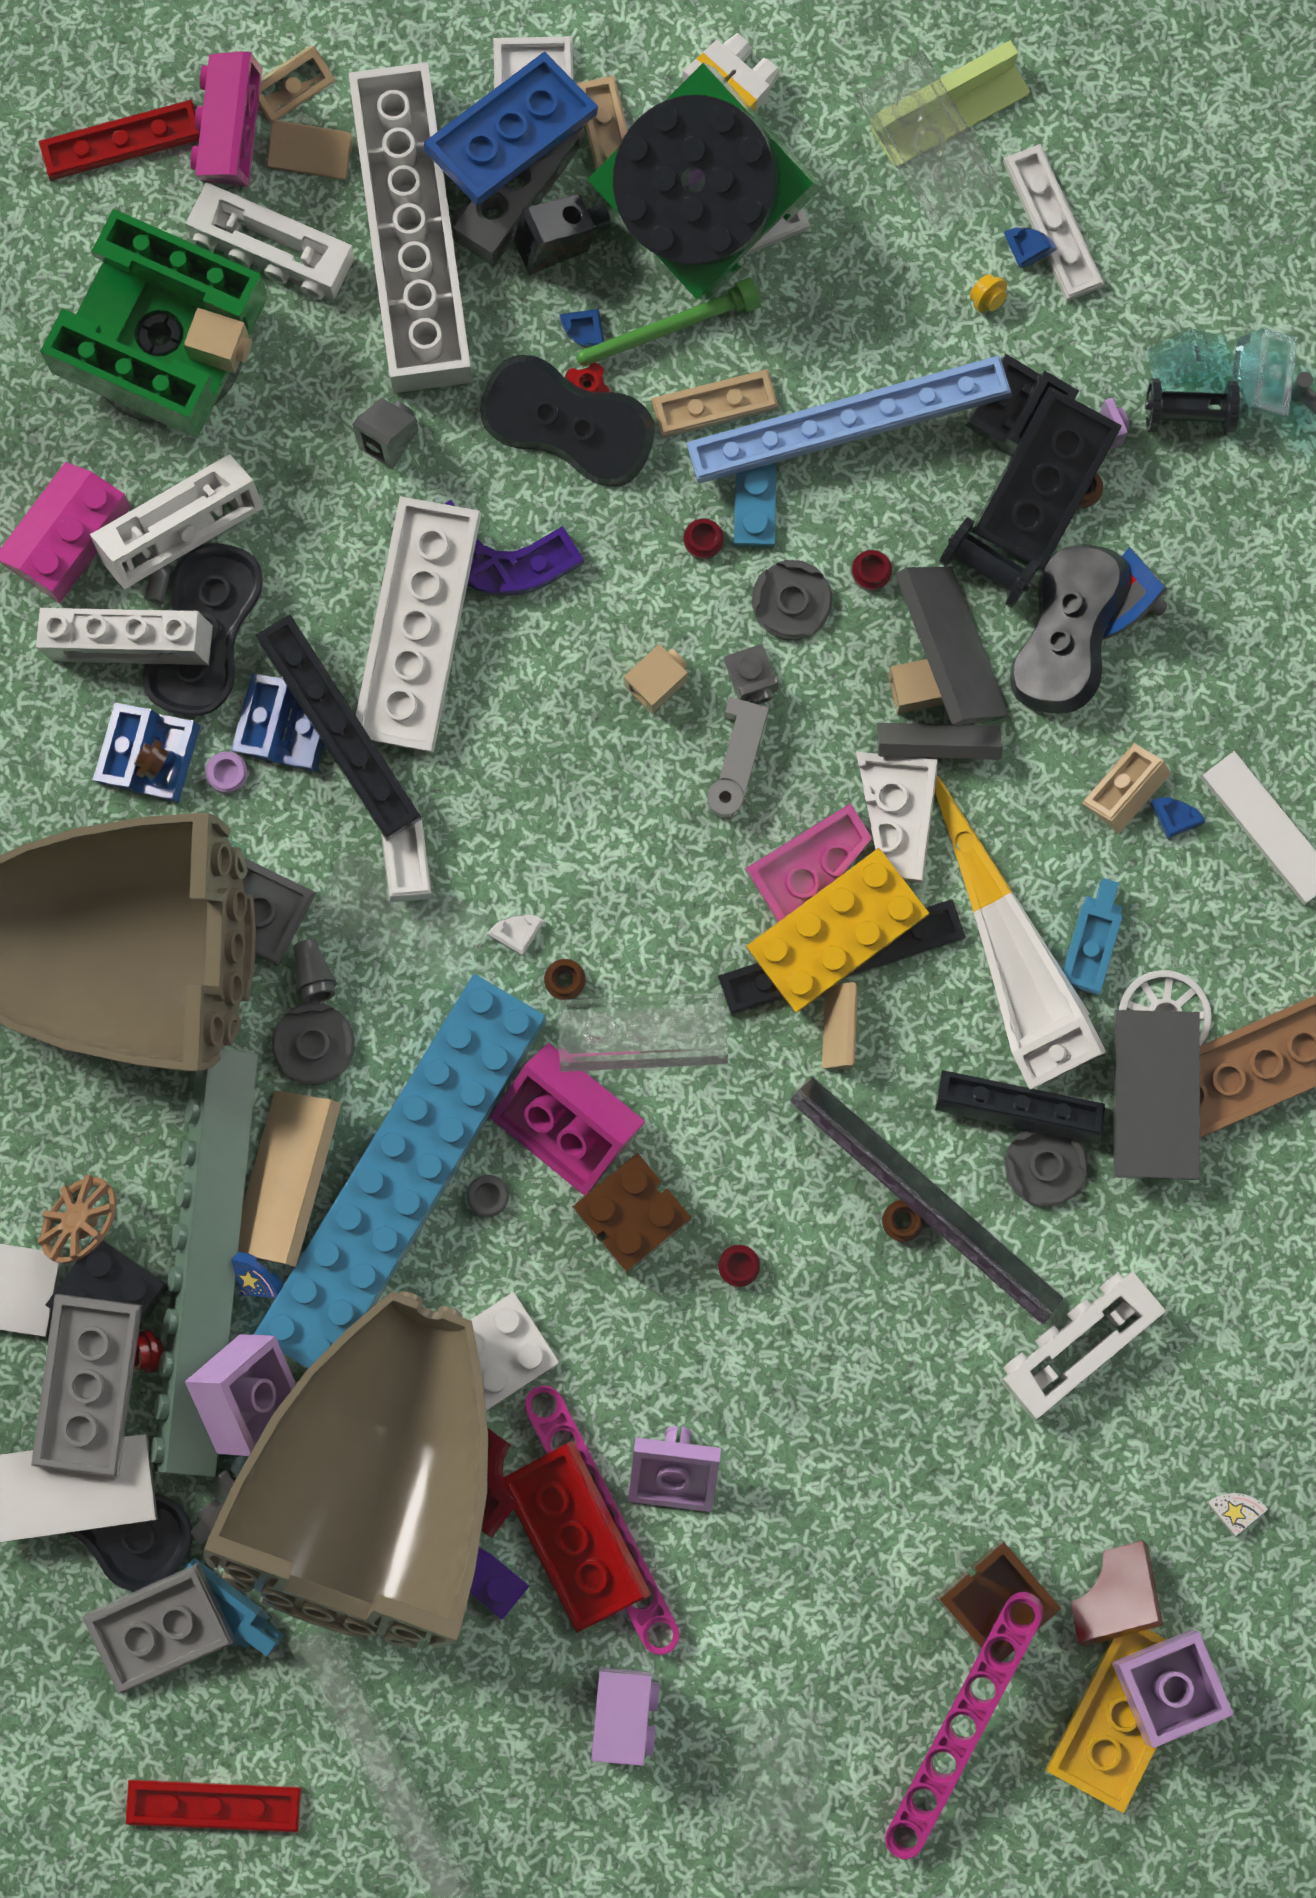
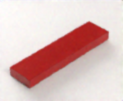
M193 100L183 101L38 141L49 180L52 181L199 141L200 130L195 128L196 111Z
M129 1779L125 1824L299 1832L302 1787Z

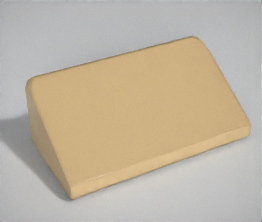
M308 46L261 78L258 107L271 124L273 120H278L336 81L315 46ZM310 59L321 73L319 76L302 82L296 77H286L282 82L284 89L265 96L261 93ZM285 102V104H284L283 106H281V107H279V108H276V107H278L279 105H281L282 103Z
M273 120L267 166L268 168L346 180L353 146L351 133Z
M1133 743L1084 799L1082 804L1119 834L1171 773L1164 760Z
M854 982L834 985L825 992L822 1068L851 1070L855 1064L858 985Z

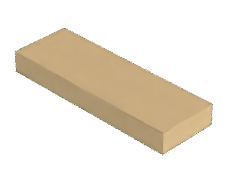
M615 76L576 83L598 105L597 115L585 123L595 171L620 146L628 132Z
M768 369L651 398L662 439L778 410V403Z

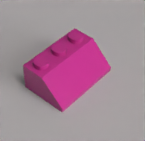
M239 51L209 54L208 65H202L200 89L205 90L203 106H197L195 115V128L200 130L199 146L192 147L190 160L191 170H196L195 176L200 181L248 187L263 70L251 52Z
M65 462L1 547L0 563L60 604L98 553L90 534L125 515L131 506L123 492L93 472Z
M547 1043L524 1065L489 1117L584 1196L591 1191L645 1123L641 1117L550 1043Z

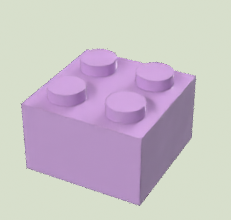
M239 1334L185 1381L216 1453L249 1456L273 1413L296 1385L276 1336Z
M1186 1631L1112 1662L1144 1743L1152 1748L1234 1715L1198 1631Z
M600 1667L591 1761L644 1766L645 1755L653 1756L656 1729L655 1726H647L648 1712L657 1711L659 1682H651V1672Z

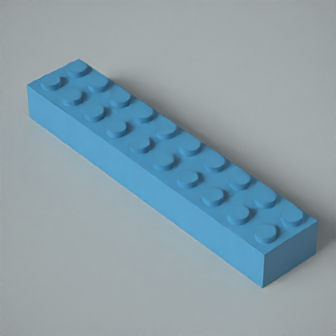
M473 973L254 1335L276 1336L283 1354L309 1368L352 1324L377 1304L547 1022L546 1015Z

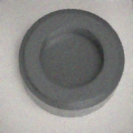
M482 1175L474 1179L469 1185L467 1201L470 1208L476 1214L482 1217H494L506 1208L509 1201V1191L506 1184L500 1178L494 1175Z

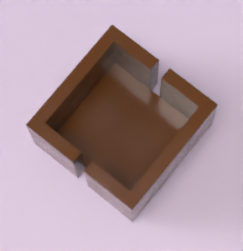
M638 1153L572 1206L573 1211L596 1239L603 1235V1231L608 1236L602 1242V1246L626 1275L686 1226L692 1218L668 1189L662 1193L657 1190L661 1187L662 1181Z
M998 1541L970 1566L975 1572L972 1577L969 1573L963 1572L935 1597L980 1651L1005 1603L1012 1595L1018 1592H1027L1040 1600L1044 1614L1038 1629L1061 1609L1005 1542ZM1020 1602L1011 1607V1616L1016 1623L1028 1625L1034 1621L1035 1613L1030 1605ZM998 1640L991 1646L993 1657L1000 1662L1015 1650L1012 1644L1005 1640Z

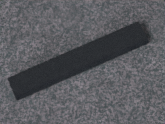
M289 614L255 635L256 640L385 840L388 841L419 822L421 816L292 616Z
M953 899L926 907L929 912L926 918L845 978L964 940L966 936ZM758 963L718 975V980L731 1016L784 999Z

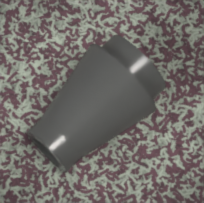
M308 939L296 943L293 946L296 968V993L302 996L304 1003H321L331 999L335 995L334 987L337 981L319 949L317 940Z

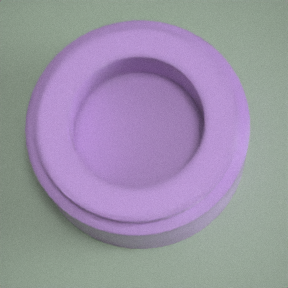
M220 752L209 760L206 766V778L211 787L217 792L223 794L234 793L240 790L246 783L248 770L245 762L239 755L233 752Z

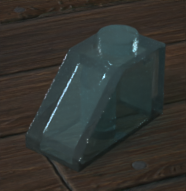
M1262 328L1237 338L1232 378L1234 381H1238L1239 390L1249 408L1281 417L1288 416L1298 337Z

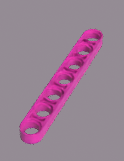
M543 1385L535 1387L526 1397L525 1409L547 1454L553 1451L551 1439L556 1432L566 1430L573 1434L576 1441L575 1445L587 1469L594 1475L598 1491L607 1508L613 1512L614 1522L626 1546L632 1550L634 1561L646 1585L653 1592V1600L648 1607L638 1609L631 1605L625 1608L643 1645L654 1654L663 1655L671 1652L679 1641L677 1624L578 1428L556 1389ZM539 1393H549L556 1400V1409L548 1417H539L533 1412L532 1401ZM664 1622L672 1629L673 1637L667 1646L655 1647L650 1643L648 1630L654 1623Z
M1018 1592L1012 1595L1005 1603L887 1829L885 1843L889 1852L895 1857L911 1859L922 1850L1036 1633L1044 1613L1040 1600L1033 1594ZM1023 1602L1030 1605L1035 1613L1034 1621L1028 1625L1016 1623L1010 1611L1014 1604ZM998 1640L1008 1641L1015 1649V1657L1009 1662L996 1660L991 1653L992 1644ZM983 1677L989 1679L995 1686V1695L987 1700L976 1697L971 1686L975 1679ZM958 1715L969 1716L975 1723V1733L969 1737L958 1735L952 1727L954 1717ZM939 1752H946L952 1755L956 1761L955 1771L950 1774H943L937 1771L933 1765V1756ZM920 1789L931 1791L937 1800L936 1807L930 1811L919 1809L914 1803V1793ZM907 1826L913 1829L917 1835V1844L908 1848L900 1846L894 1837L896 1828Z

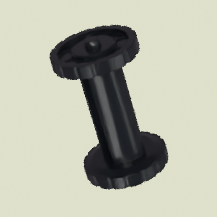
M1151 378L1148 383L1145 409L1148 413V417H1146L1147 432H1157L1160 420L1222 422L1224 434L1234 435L1240 411L1238 381H1228L1224 393L1162 391L1160 379ZM1208 405H1219L1221 410H1210Z
M967 517L956 533L952 534L948 539L949 544L944 550L939 563L947 567L955 557L1010 591L1005 605L1012 609L1023 592L1028 591L1032 586L1031 580L1041 562L1033 559L1025 568L1021 567L972 536L971 532L975 521Z

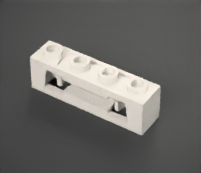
M207 182L185 223L190 237L193 238V244L210 252H214L216 248L228 253V258L231 261L246 268H250L251 264L265 270L264 274L275 282L286 284L287 280L299 284L301 285L300 289L302 292L318 300H322L323 296L335 300L355 259L352 245ZM237 219L246 222L247 229L302 252L303 254L300 259L303 260L304 265L296 262L294 255L239 232L241 225Z
M229 454L93 532L90 536L101 562L122 588L126 589L262 510L263 506L253 479ZM227 502L236 508V510L216 522L210 513L213 511L217 516L222 515V505ZM155 544L158 555L134 568L131 559L140 552L146 558L150 557L151 552L147 548Z
M40 608L36 648L51 661L209 665L213 626L199 611Z
M1119 1272L1114 1274L1099 1287L1104 1293L1092 1304L1085 1299L1067 1314L1072 1320L1060 1331L1055 1326H1052L1035 1340L1040 1348L1028 1358L1021 1352L1003 1367L1007 1375L1000 1382L1032 1420H1036L1166 1312L1134 1272L1127 1274L1125 1277H1122ZM1116 1299L1121 1304L1106 1315L1115 1327L1124 1323L1132 1314L1137 1317L1120 1333L1117 1330L1109 1333L1060 1374L1063 1380L1044 1395L1042 1390L1057 1379L1058 1375L1048 1365L1033 1376L1030 1371L1045 1358L1049 1361L1056 1357L1105 1315L1102 1311Z

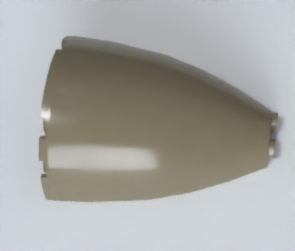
M210 813L148 816L74 828L24 844L0 855V1023L14 1031L65 1050L135 1065L185 1071H203L216 1065L221 1060V1049L223 1046H232L241 1027V1020L237 1013L240 1002L249 1000L255 961L256 930L253 895L245 894L242 881L247 875L248 869L241 848L232 847L228 839L231 831L220 818Z
M391 1291L352 1324L308 1368L273 1413L231 1487L208 1537L203 1555L209 1567L218 1569V1566H221L224 1569L221 1578L243 1592H251L253 1589L261 1592L260 1595L263 1598L261 1603L302 1621L366 1640L367 1636L385 1635L384 1641L393 1646L417 1648L418 1642L430 1640V1646L440 1648L451 1645L458 1639L476 1567L487 1497L488 1429L483 1379L471 1320L463 1318L461 1312L451 1307L441 1306L437 1312L429 1310L422 1306V1298L413 1293L402 1291L398 1294Z

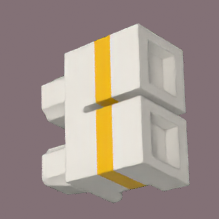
M736 33L723 44L718 39L714 41L683 70V82L702 63L710 65L724 77L756 112L760 106H764L768 101L769 90L778 79L779 69L765 58L753 69L748 67L744 60L752 53V47L747 40L739 33Z

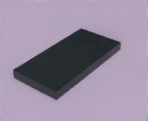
M1049 387L976 521L972 533L1028 563L1036 559L1041 562L1039 569L1044 570L1122 425L1062 392Z

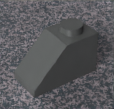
M381 398L358 416L352 424L358 448L393 469L419 430L417 419L414 417V411L399 401H394L392 404Z

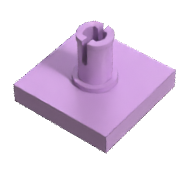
M671 1426L666 1429L665 1441L635 1437L628 1502L712 1512L721 1448L690 1444L692 1432L686 1427L681 1428L680 1443H676L677 1426Z

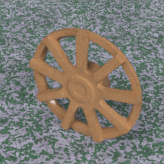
M85 1175L84 1179L77 1181L69 1187L64 1185L60 1189L62 1195L51 1210H44L42 1217L45 1220L41 1230V1237L37 1240L38 1244L42 1246L44 1254L50 1260L60 1264L76 1262L90 1254L105 1238L115 1217L117 1201L114 1189L104 1179ZM99 1186L86 1200L90 1187ZM80 1190L77 1202L74 1203L72 1195ZM103 1195H109L110 1204L91 1209ZM65 1202L67 1211L64 1213L58 1212L61 1205ZM107 1214L106 1222L102 1230L98 1232L95 1229L98 1216ZM54 1220L62 1221L59 1225L51 1229ZM61 1234L52 1249L50 1241ZM89 1235L95 1238L89 1246L80 1251L79 1240ZM71 1236L70 1257H62L60 1255L61 1251Z

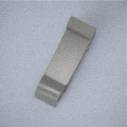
M732 697L728 699L724 718L735 721L719 781H716L710 787L707 798L709 810L719 818L728 819L734 817V813L743 805L769 707Z

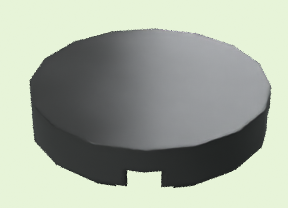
M784 560L776 563V565L771 566L759 575L752 591V609L757 622L767 633L783 640H800L812 636L825 625L832 609V591L827 580L817 567L800 560Z
M310 1002L293 1007L280 1020L273 1032L272 1051L277 1065L289 1078L301 1084L321 1085L335 1080L347 1070L354 1056L355 1037L351 1024L340 1011L325 1003Z
M1025 1129L1017 1134L1007 1148L1004 1167L1006 1180L1016 1195L1029 1204L1050 1207L1061 1205L1078 1193L1087 1175L1088 1161L1086 1150L1079 1140Z

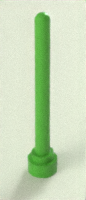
M750 277L734 283L733 288L728 289L727 295L579 351L576 357L577 362L581 366H588L733 309L735 312L743 310L744 313H748L761 307L758 291Z

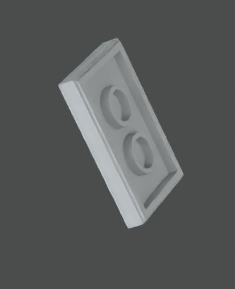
M200 1563L92 1610L82 1617L118 1694L232 1645L236 1641Z

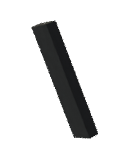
M942 1070L935 1111L1099 1145L1103 1131L1105 1104Z

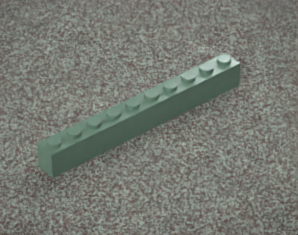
M221 1049V1060L212 1068L203 1071H189L190 1081L194 1082L192 1098H189L185 1109V1121L190 1124L188 1140L183 1142L181 1149V1163L185 1165L184 1182H180L176 1194V1203L178 1207H181L179 1224L175 1225L172 1234V1247L176 1249L175 1266L170 1268L167 1281L168 1290L172 1292L171 1307L166 1310L163 1319V1331L168 1336L166 1351L162 1352L159 1360V1375L163 1377L162 1393L158 1394L154 1405V1416L159 1422L157 1437L152 1439L150 1446V1461L154 1463L153 1472L215 1477L217 1453L185 1381L229 1344L236 1276L232 1258L237 1254L239 1246L258 1058L256 1053Z

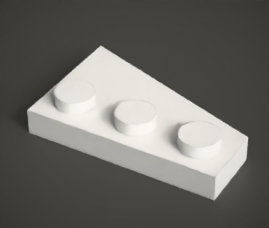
M856 752L875 850L877 848L881 849L905 882L923 883L938 761L923 758L880 757L874 753Z

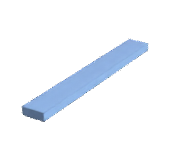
M999 355L687 442V448L697 483L700 484L1010 398L1011 390Z

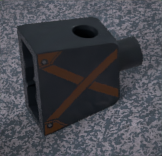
M577 194L523 208L515 233L514 243L529 276L589 251L594 233L611 226L610 216L603 204L587 209L582 197Z

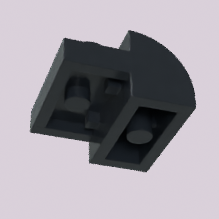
M1005 354L1001 357V362L1011 390L1010 398L974 407L965 426L995 443L997 450L1012 456L1049 387L1073 399L1076 398L1079 390L1047 371L1039 374L1008 354Z

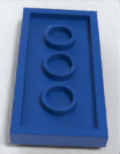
M544 51L424 141V151L478 206L595 117L598 112V105Z

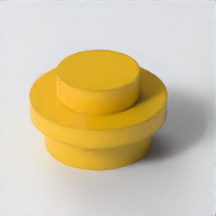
M987 274L979 279L970 292V299L974 302V308L979 313H985L987 310H997L1007 297V282L1002 277H994L992 274Z

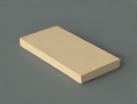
M275 1090L243 1202L238 1252L251 1254L261 1260L296 1267L341 1103L330 1099Z

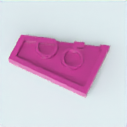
M850 803L745 868V871L774 918L779 922L840 877L872 837Z

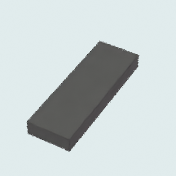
M877 723L878 756L1002 759L1003 745L1000 726Z

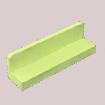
M1011 40L873 115L871 130L894 167H899L1029 95L1030 90L1015 67L1018 51Z

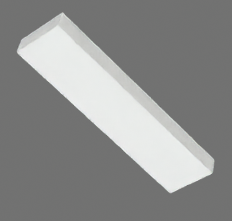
M1041 144L1004 158V166L1033 229L1049 236L1058 248V250L1047 255L1046 258L1066 302L1103 288L1104 282Z
M1233 751L1203 774L1201 779L1305 905L1316 896V850L1236 752Z

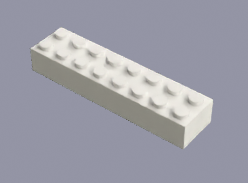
M428 62L348 73L393 393L473 383L444 173L424 151V141L438 132Z

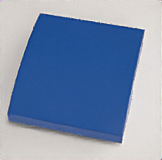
M252 673L231 751L248 757L317 772L324 744L282 678ZM291 708H292L290 720H288L289 713H290V710H291ZM287 727L285 739L283 740L284 732Z
M115 703L93 781L179 803L201 725L193 720L160 715L151 709ZM155 738V741L162 742L161 747L169 751V754L153 780L145 775L143 778L136 776L139 767L134 765L133 762L145 743L152 746L153 739Z

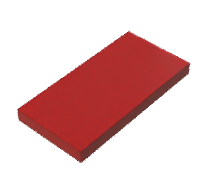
M574 1441L566 1443L503 1477L507 1491L517 1502L514 1510L576 1633L651 1595Z

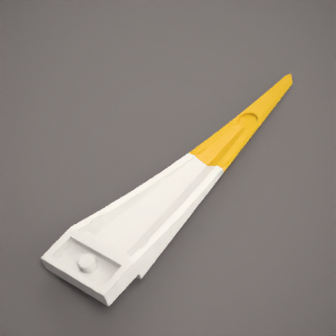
M937 776L935 795L976 919L1011 1052L1029 1089H1034L1106 1053L1088 1016L1090 1015L1089 1011L949 791Z

